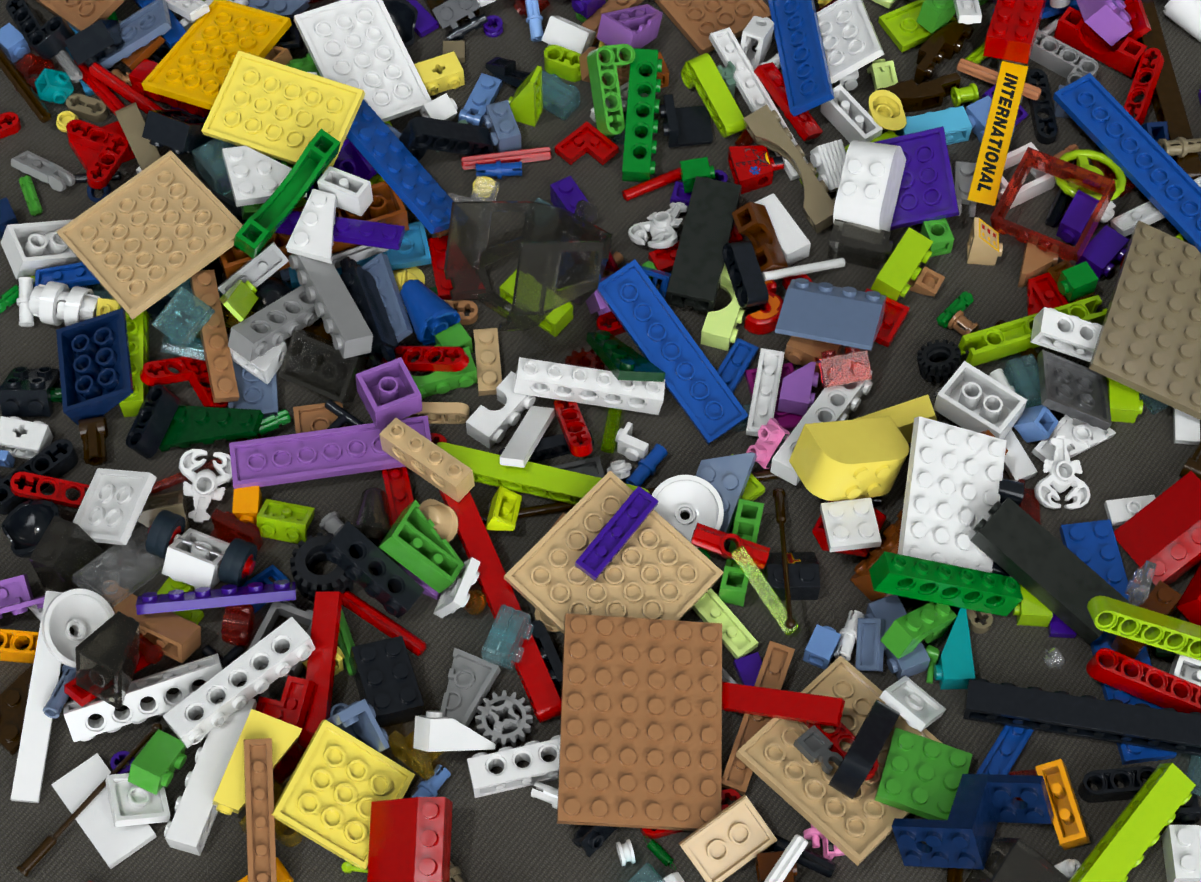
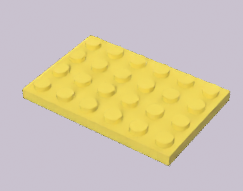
M238 50L201 132L206 136L236 146H247L264 155L295 165L307 145L320 129H323L341 142L340 152L364 99L365 92L362 89ZM337 154L336 157L332 160V162L328 165V167H329V166H332V167L334 166V163H335V161H336V159H337V157H338V154Z

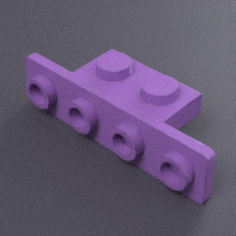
M27 574L0 580V619L3 618L2 614L12 611V615L27 612V607L37 605L38 609L43 608L45 595L33 598Z

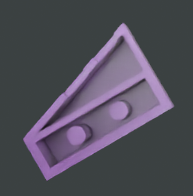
M648 4L603 13L597 39L605 43V46L629 44L632 48L641 49L657 38L663 13Z

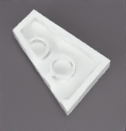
M317 189L312 190L287 243V252L332 264L333 230L336 215L335 194Z
M1065 415L1058 422L1049 439L1042 440L1033 449L1032 453L1043 463L1045 459L1052 461L1055 447L1049 444V440L1061 435L1071 441V444L1066 448L1070 458L1112 438L1116 432L1110 427L1106 431Z

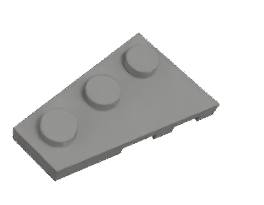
M454 647L453 663L449 669V681L440 710L443 712L442 716L453 718L468 727L477 712V707L481 706L483 699L501 672L500 667Z

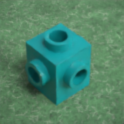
M44 68L34 82L38 97L44 101L64 104L74 91L69 76L66 72Z

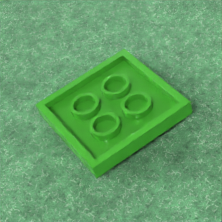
M895 728L874 800L926 819L948 820L962 774H968L973 754Z

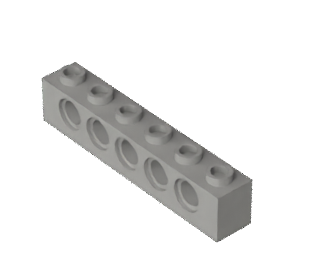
M304 285L231 327L228 347L250 362L258 356H263L271 348L279 346L284 340L295 336L300 330L311 326L316 320L321 318L317 316L313 302L308 300Z

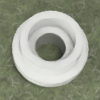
M625 460L614 461L607 468V473L612 471L619 479L630 476V470L632 469L631 464L625 463Z

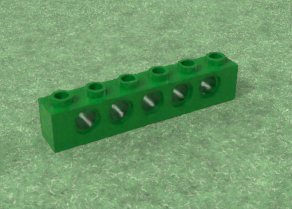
M633 48L635 59L630 63L622 181L645 182L650 180V174L655 175V161H651V155L656 154L657 140H653V133H658V120L654 119V113H659L660 99H655L656 92L660 93L661 79H657V72L662 73V59H658V50ZM643 73H648V74H650V75L645 77V76H642L641 74H643ZM646 93L648 96L642 97L640 94ZM641 113H644V114H646V115H648V116H646V117H639L638 115L641 114ZM644 134L646 137L639 138L636 135ZM638 154H641V155H644L645 157L639 159V158H636L635 156L638 155Z
M886 551L869 569L873 590L877 592L1006 617L1023 600L1019 583L1013 577Z

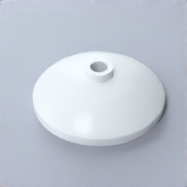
M677 475L663 481L652 493V496L659 501L654 510L689 542H691L697 523L720 530L724 516L723 503L717 490L706 480L693 475ZM687 512L690 517L687 520H683L680 514Z
M72 589L59 594L50 602L43 616L42 634L48 650L59 662L73 668H88L101 663L110 655L116 644L118 624L112 607L101 595L87 589ZM70 627L74 629V635L70 633Z

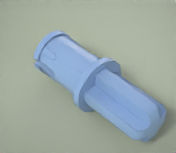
M525 0L527 11L526 23L529 24L530 39L533 42L541 41L544 35L542 27L543 16L540 15L538 0Z

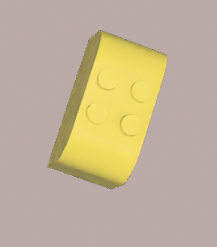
M890 416L810 423L804 425L789 462L806 489L821 499L841 501L884 496L891 491L909 453V445Z

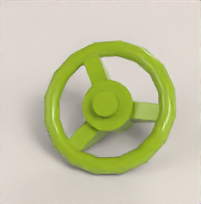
M1077 149L1064 153L1054 165L1053 175L1056 184L1065 194L1072 198L1080 190L1099 200L1098 204H1104L1115 200L1125 190L1126 177L1124 172L1104 153L1090 149ZM1077 159V178L1068 183L1062 174L1063 167L1067 162ZM1088 159L1099 161L1108 166L1116 175L1117 180L1104 178L1103 172L1099 168L1089 165Z

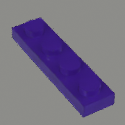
M638 486L577 559L575 566L595 581L650 515L659 501Z

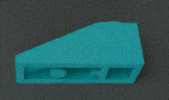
M960 608L937 665H934V678L939 680L940 690L967 689L969 679H975L967 610L964 608Z

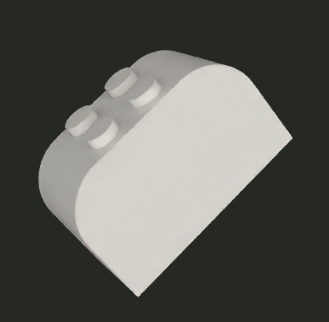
M858 140L851 141L847 150L833 213L834 228L841 240L886 247L906 163V157L901 146Z

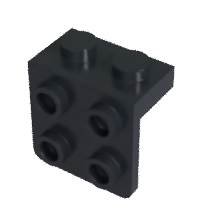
M673 94L663 96V104L659 105L660 118H664L662 123L663 136H667L669 148L704 145L713 142L709 112L704 105L675 108Z
M20 366L11 370L0 386L2 416L51 417L53 407L50 389L60 375L59 370L51 369V367L47 366L38 369H28L27 367Z

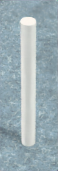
M837 258L762 272L764 281L835 269L844 267L845 259Z

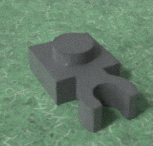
M815 725L798 737L793 744L812 764L819 760L822 770L828 775L833 770L828 761H833L839 767L843 760L840 754L830 751L833 743Z

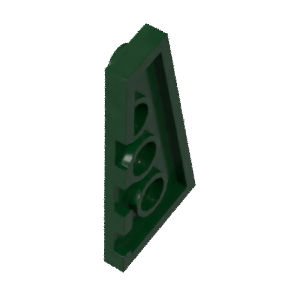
M597 330V332L587 333V343L617 380L664 382V371L610 332Z
M179 405L159 449L163 452L169 451L170 447L180 446V448L191 447V444L200 442L206 445L224 438L226 441L254 437L258 434L264 414L261 410Z

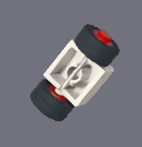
M168 510L159 512L149 528L145 547L148 553L165 559L162 574L169 576L174 581L192 585L196 589L200 587L212 589L220 581L237 585V587H242L255 568L258 551L255 544L240 538H235L231 543H228L192 528L184 532L185 518Z

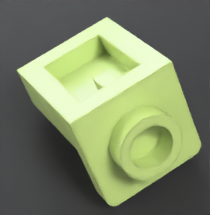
M878 59L873 61L867 68L868 74L871 73L875 91L879 88H886L898 83L893 60Z

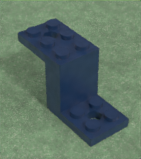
M962 774L948 820L894 818L892 829L904 866L984 869L998 822L1052 824L1054 815L1043 776ZM1015 797H1021L1023 801H1019Z

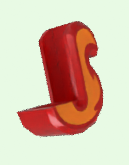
M774 280L765 281L768 290V302L766 305L758 306L760 311L745 317L744 328L750 333L763 335L771 333L776 328L783 300L776 294L777 284Z

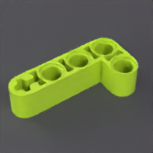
M704 53L686 61L681 70L682 81L688 89L696 88L720 134L727 138L746 129L744 117L711 56L708 53Z

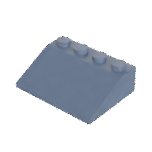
M805 278L792 279L786 291L775 333L871 351L883 322L886 296L881 295L877 291L863 292L849 286L841 288L827 282L813 283Z

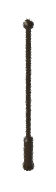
M776 488L773 490V497L775 501L776 522L779 524L787 609L785 625L787 628L792 629L795 627L796 622L792 617L784 523L786 522L785 490Z
M158 722L153 723L149 733L109 775L118 774L158 729L162 730V725ZM105 780L53 835H48L34 852L16 868L25 877L29 875V872L57 843V838L105 788Z

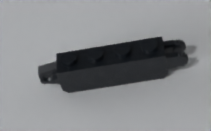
M346 256L340 261L342 269L340 277L373 334L372 351L364 355L369 356L373 367L384 364L383 358L387 362L397 359L394 350L399 344L374 277L368 271L362 269L354 259Z

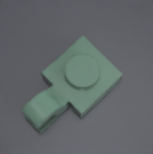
M728 61L726 68L718 65L717 69L731 95L734 97L736 81L733 75L736 67L731 61Z

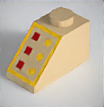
M974 217L967 242V264L995 266L997 257H1001L1003 251V243H999V233L980 218Z

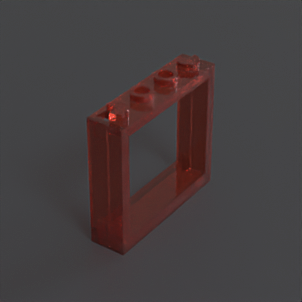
M1028 147L990 217L991 226L999 234L1006 235L1007 233L1014 236L1021 243L1027 244L1029 242L1036 245L1041 251H1051L1066 261L1073 260L1078 262L1116 191L1115 180ZM1031 168L1102 194L1075 247L1004 219Z

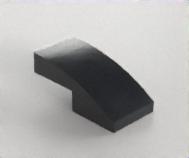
M495 57L485 63V68L515 87H519L530 75V72L516 70V61Z

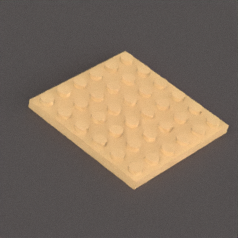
M169 151L59 229L57 234L133 320L233 247L235 235L243 225L172 151Z
M609 471L504 575V579L564 634L565 613L679 621L723 576L724 572L655 510L650 513L595 581L575 566L577 559L634 492L612 471Z
M839 656L800 692L843 698L845 704L841 722L855 737L875 701L879 700L885 704L879 698L883 691L842 656ZM899 715L877 757L879 765L874 777L870 780H864L853 799L828 785L838 769V766L833 761H828L833 767L831 774L828 775L822 770L819 760L812 764L793 745L795 740L809 729L803 722L772 718L737 751L736 757L858 866L893 831L892 824L894 818L905 819L910 814L909 812L874 800L895 728L940 743L942 742L926 728L921 732L912 728ZM821 725L822 730L826 733H833L835 731L833 726ZM841 742L839 746L841 750L848 752L851 744Z

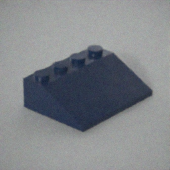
M123 308L56 330L63 412L75 424L79 425V419L103 416L134 393L126 315Z

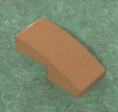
M924 266L915 281L910 279L908 284L911 287L909 290L935 297L945 277Z

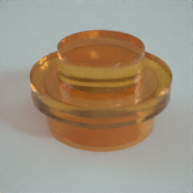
M478 589L468 591L470 598L463 608L471 615H478L486 606V596L483 591Z

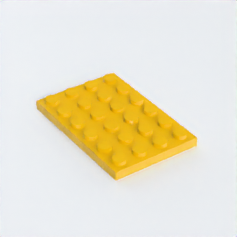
M214 0L209 5L210 11L194 22L141 83L143 89L211 110L238 50L265 58L291 27V20L288 17L231 1Z

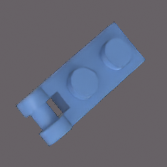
M481 73L464 108L459 113L458 122L466 120L472 125L482 126L484 122L483 115H486V105L494 103L503 85L502 80Z

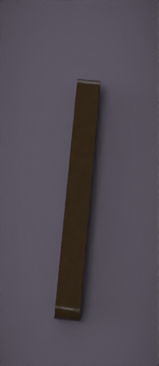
M1141 0L1151 31L1136 41L1148 46L1147 49H1159L1164 57V64L1151 99L1157 122L1167 121L1169 140H1175L1177 137L1193 139L1154 1ZM1145 75L1146 82L1151 79L1152 75ZM1197 152L1188 153L1181 158L1172 156L1176 163L1193 180L1201 176V163Z

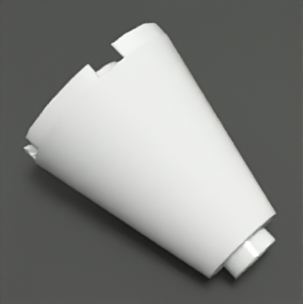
M1170 0L1164 6L1165 10H1162V12L1201 42V0Z

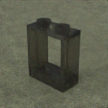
M835 219L829 240L827 258H844L847 263L881 270L884 263L891 256L894 241L889 240L891 234L889 231Z

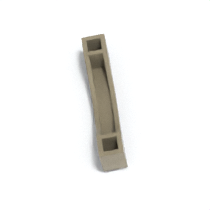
M766 104L744 117L745 128L756 145H764L766 148L778 153L797 171L804 187V216L816 234L834 224L833 213L836 199H831L828 195L829 189L825 182L817 179L815 176L817 172L812 163H806L803 158L805 154L799 145L795 146L791 141L793 137L788 128H783L779 123L781 119L775 110L771 111Z

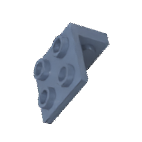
M365 699L326 719L340 729L352 725L358 739L378 752L389 748L388 735L382 727H379L375 719V710Z

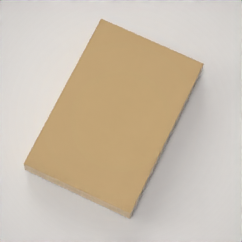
M744 794L678 844L705 882H722L756 857V854H760L775 843L777 838Z

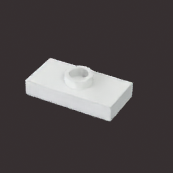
M1155 495L1106 500L1104 507L1112 526L1124 524L1155 499Z

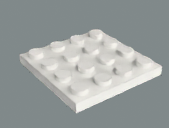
M837 0L817 12L832 84L884 55L862 0Z

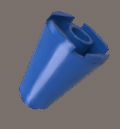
M408 280L403 284L400 295L417 339L425 346L435 345V335L459 323L461 320L460 315L452 306L421 281Z

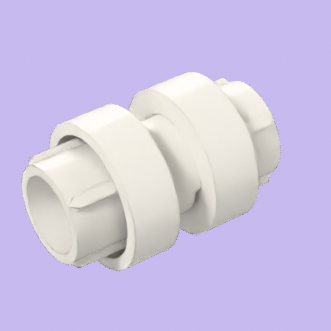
M49 281L46 285L39 284L34 287L30 296L29 309L34 316L40 318L42 323L59 326L64 321L65 326H69L96 317L97 300L101 297L94 295L93 290L89 288L74 286L70 291L67 284Z

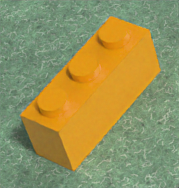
M1062 759L1035 766L1038 776L1044 777L1054 815L1053 825L1061 847L1065 851L1091 843L1066 765Z

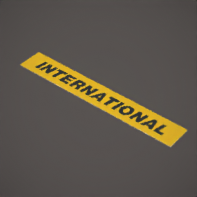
M1005 61L1001 63L967 199L969 201L995 206L1028 66Z

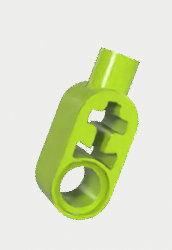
M550 45L544 50V69L551 75L570 82H578L582 80L579 61L581 54L558 45Z

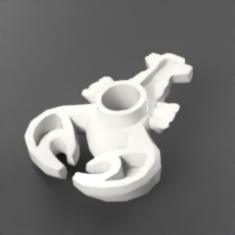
M672 202L669 204L670 209L667 211L653 212L647 217L649 221L634 224L629 228L628 236L630 240L635 244L645 246V241H648L647 232H650L652 241H648V247L665 249L674 246L678 239L674 228H679L683 218H678L679 214L687 212L688 206L682 202Z
M1061 435L1055 436L1049 440V444L1055 447L1052 461L1045 459L1043 466L1044 473L1049 472V474L1037 482L1034 494L1042 506L1050 509H1059L1061 504L1053 502L1051 498L1059 501L1060 497L1057 492L1062 493L1071 486L1073 488L1065 496L1064 501H1069L1071 498L1074 501L1071 504L1064 505V508L1070 510L1079 509L1088 503L1090 490L1084 481L1074 475L1075 473L1082 474L1083 471L1081 470L1082 467L1079 460L1070 461L1066 448L1071 444L1070 439H1066L1065 436Z
M191 449L186 451L180 458L178 468L182 475L192 482V485L187 481L183 482V494L193 497L195 510L189 512L188 517L196 523L209 521L211 516L206 513V510L211 503V499L220 501L226 490L225 487H217L233 480L229 454L214 452L213 457L222 461V464H218L216 460H212L214 468L220 474L219 476H216L210 469H204L198 473L194 472L205 464L206 459L196 461L197 457L208 456V452L205 450Z

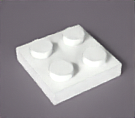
M871 498L821 503L820 511L829 552L881 546L882 541Z
M472 557L464 562L465 565L453 584L442 592L433 614L443 618L450 613L453 614L457 609L463 608L470 598L468 591L471 585L475 584L480 574L477 571L481 563L480 561Z
M906 675L886 688L879 697L887 706L899 712L909 726L920 732L939 719L946 710V708Z
M129 773L107 775L105 782L114 827L169 821L171 815L164 786L155 795L128 782Z

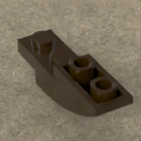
M955 20L939 29L925 41L918 52L916 62L918 66L916 67L914 77L915 83L920 84L926 78L930 79L935 71L936 64L940 65L944 58L950 60L955 53L958 54L964 44L963 41L965 38L969 39L974 31L972 24L958 23V20Z
M955 72L931 81H924L919 85H916L914 80L910 79L877 90H887L894 93L901 100L904 112H917L942 106L943 98L951 95V88H959L961 78Z

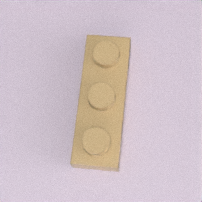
M497 328L475 329L473 331L479 396L497 395L496 387L502 382Z

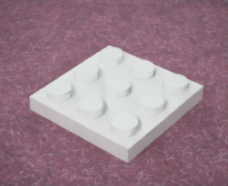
M97 468L67 536L73 540L126 546L157 477L150 472Z

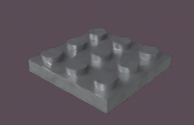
M1042 350L1037 356L1041 404L1050 410L1058 411L1070 418H1076L1093 427L1107 431L1112 422L1106 376Z

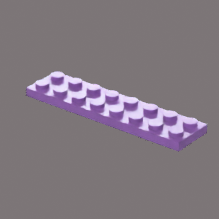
M428 415L400 419V421L431 441ZM374 423L229 443L234 489L251 486L264 487L406 466L382 450L379 434L389 424L376 428Z

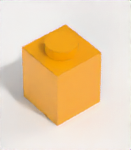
M251 486L234 489L232 514L235 524L244 527L257 524V514L262 507L260 487Z

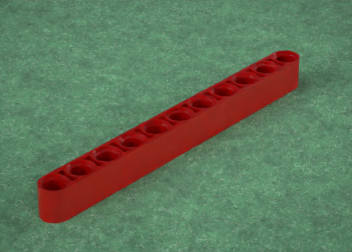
M439 490L445 505L452 508L458 517L457 534L468 559L473 557L481 562L477 570L480 572L477 579L537 720L539 723L561 715V699L513 589L504 579L506 573L470 491L458 503Z

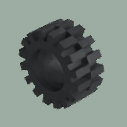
M939 339L935 340L934 344L929 341L927 342V347L923 345L921 350L917 352L919 373L923 379L928 378V382L931 383L933 380H936V383H940V380L943 379L944 382H948V378H951L962 365L959 346L955 345L952 341L949 344L948 340L943 339L942 343L939 342ZM937 360H946V361L939 362V363H936V362H935V361H937Z

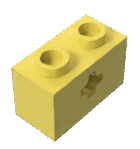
M454 51L414 64L429 96L465 85L464 70Z

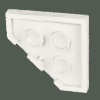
M247 146L222 149V156L236 207L265 203L292 169Z

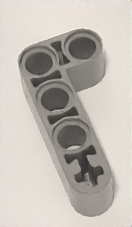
M1038 29L1029 59L1066 78L1065 86L1089 73L1096 77L1099 68L1096 60Z

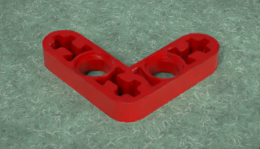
M82 120L70 121L66 126L68 139L100 152L87 170L88 185L93 189L106 187L129 154L130 149L127 138ZM95 136H102L104 138L102 141L92 140ZM112 159L114 163L106 165L102 161Z
M188 355L150 361L143 365L140 372L141 381L149 386L189 381L204 407L227 408L228 402L214 403L211 387L207 388L200 384V382L210 384L206 361L201 356ZM168 368H175L179 373H173Z

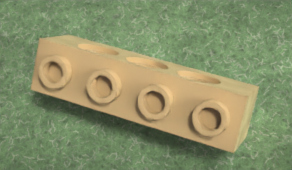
M395 418L379 434L384 452L459 503L475 486L473 470L398 418Z

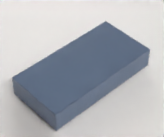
M858 618L855 666L858 671L883 672L884 644L880 640L885 634V619Z

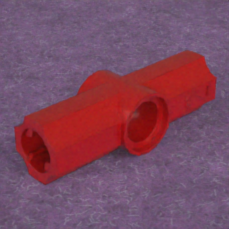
M700 523L696 524L690 542L696 547L719 554L725 559H733L762 570L767 562L770 548L742 539L736 534H728ZM726 540H731L736 544L735 552L730 553L724 549V542Z

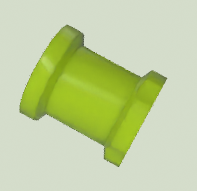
M970 83L969 86L963 88L952 87L951 100L953 105L959 107L962 103L978 101L979 92L976 84Z

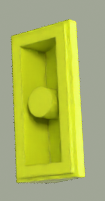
M500 486L492 498L485 526L486 530L514 531L522 496Z

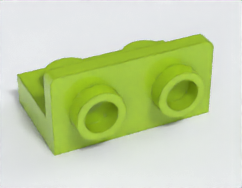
M266 499L257 514V536L298 544L301 540L306 542L307 529L314 518L315 508Z

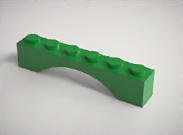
M320 129L276 191L249 217L236 233L234 246L254 259L336 157L341 142L323 129Z

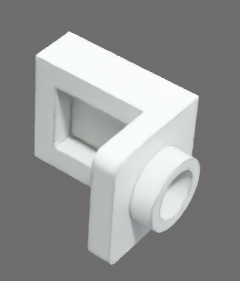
M627 422L625 428H620L616 435L617 452L631 461L639 462L640 459H645L648 455L649 444L632 437L633 423Z

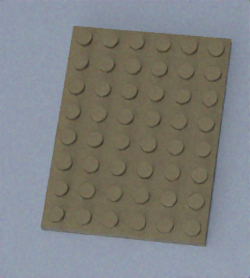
M1138 221L1134 226L1088 369L1201 420V253L1195 246Z

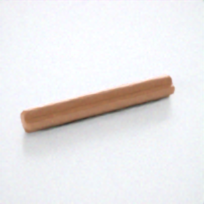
M961 58L957 65V70L993 85L997 83L998 71ZM1025 82L1022 96L1037 101L1041 96L1042 89Z

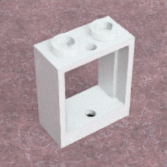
M1032 142L1007 154L1004 170L1022 162L1036 178L1014 190L1002 176L997 198L1008 210L1053 189L1056 181L1053 175V167Z

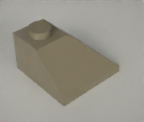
M184 490L148 496L138 522L150 528L159 512L168 510L185 518L184 532H186L190 524L186 498L183 494Z

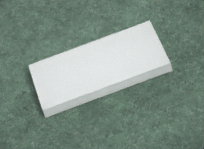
M96 753L51 785L71 814H73L106 779L111 771L98 753ZM106 786L75 819L110 869L157 837L149 824L114 827Z

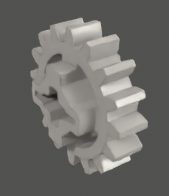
M506 690L502 691V696L500 697L493 692L492 700L484 698L483 704L485 707L478 706L477 713L479 715L475 716V722L479 724L477 732L483 733V737L488 740L491 739V742L496 745L498 742L501 743L502 748L506 747L509 742L513 747H516V739L524 742V732L530 733L531 726L529 724L533 723V716L529 715L531 713V706H525V698L517 700L516 692H513L509 697ZM515 708H516V709L519 711V713L521 714L522 719H520L519 715H516V714H515V711H514ZM486 720H488L490 724L494 725L493 731L487 725Z

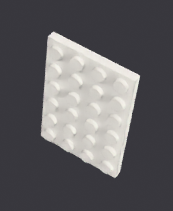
M340 0L294 15V22L320 76L364 90L365 102L383 122L418 111L424 104L432 101L382 0Z
M921 416L914 418L898 554L992 573L993 560L970 540L976 534L973 530L974 527L983 518L987 521L991 516L988 511L997 501L1000 502L1001 495L998 494L999 482L1003 478L1007 440Z

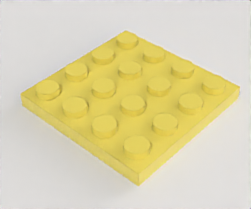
M324 719L318 726L271 815L350 864L366 870L369 857L371 802L403 799L415 774Z

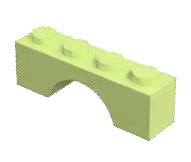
M724 264L720 287L730 295L732 301L721 310L708 312L701 331L700 344L728 351L730 344L735 343L739 330L736 329L737 323L742 324L745 310H742V307L738 304L726 265Z

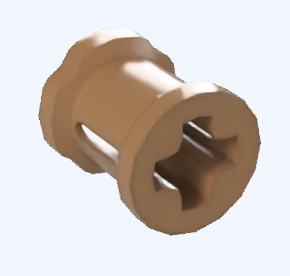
M960 310L952 317L947 327L956 330L963 336L978 331L980 325L971 322L964 316V312Z

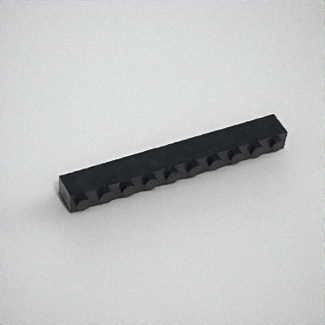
M982 678L969 679L967 685L963 719L1201 756L1200 712L1183 713L1177 712L1174 708L1157 709L1143 703L1131 705L1117 699L1099 700L1091 695L1073 696L1065 691L1048 692L1043 691L1039 687L1022 688L1007 682L996 684Z

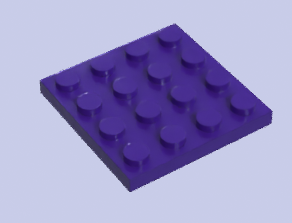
M943 126L873 142L901 146L906 157L890 230L921 224L924 221L960 215Z

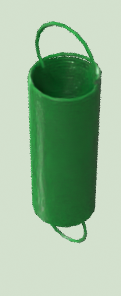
M650 839L651 841L647 843L646 847L667 867L674 859L654 839Z

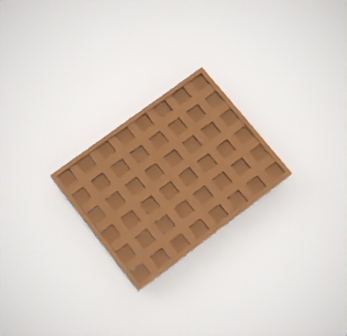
M565 613L557 824L696 831L721 812L722 623Z

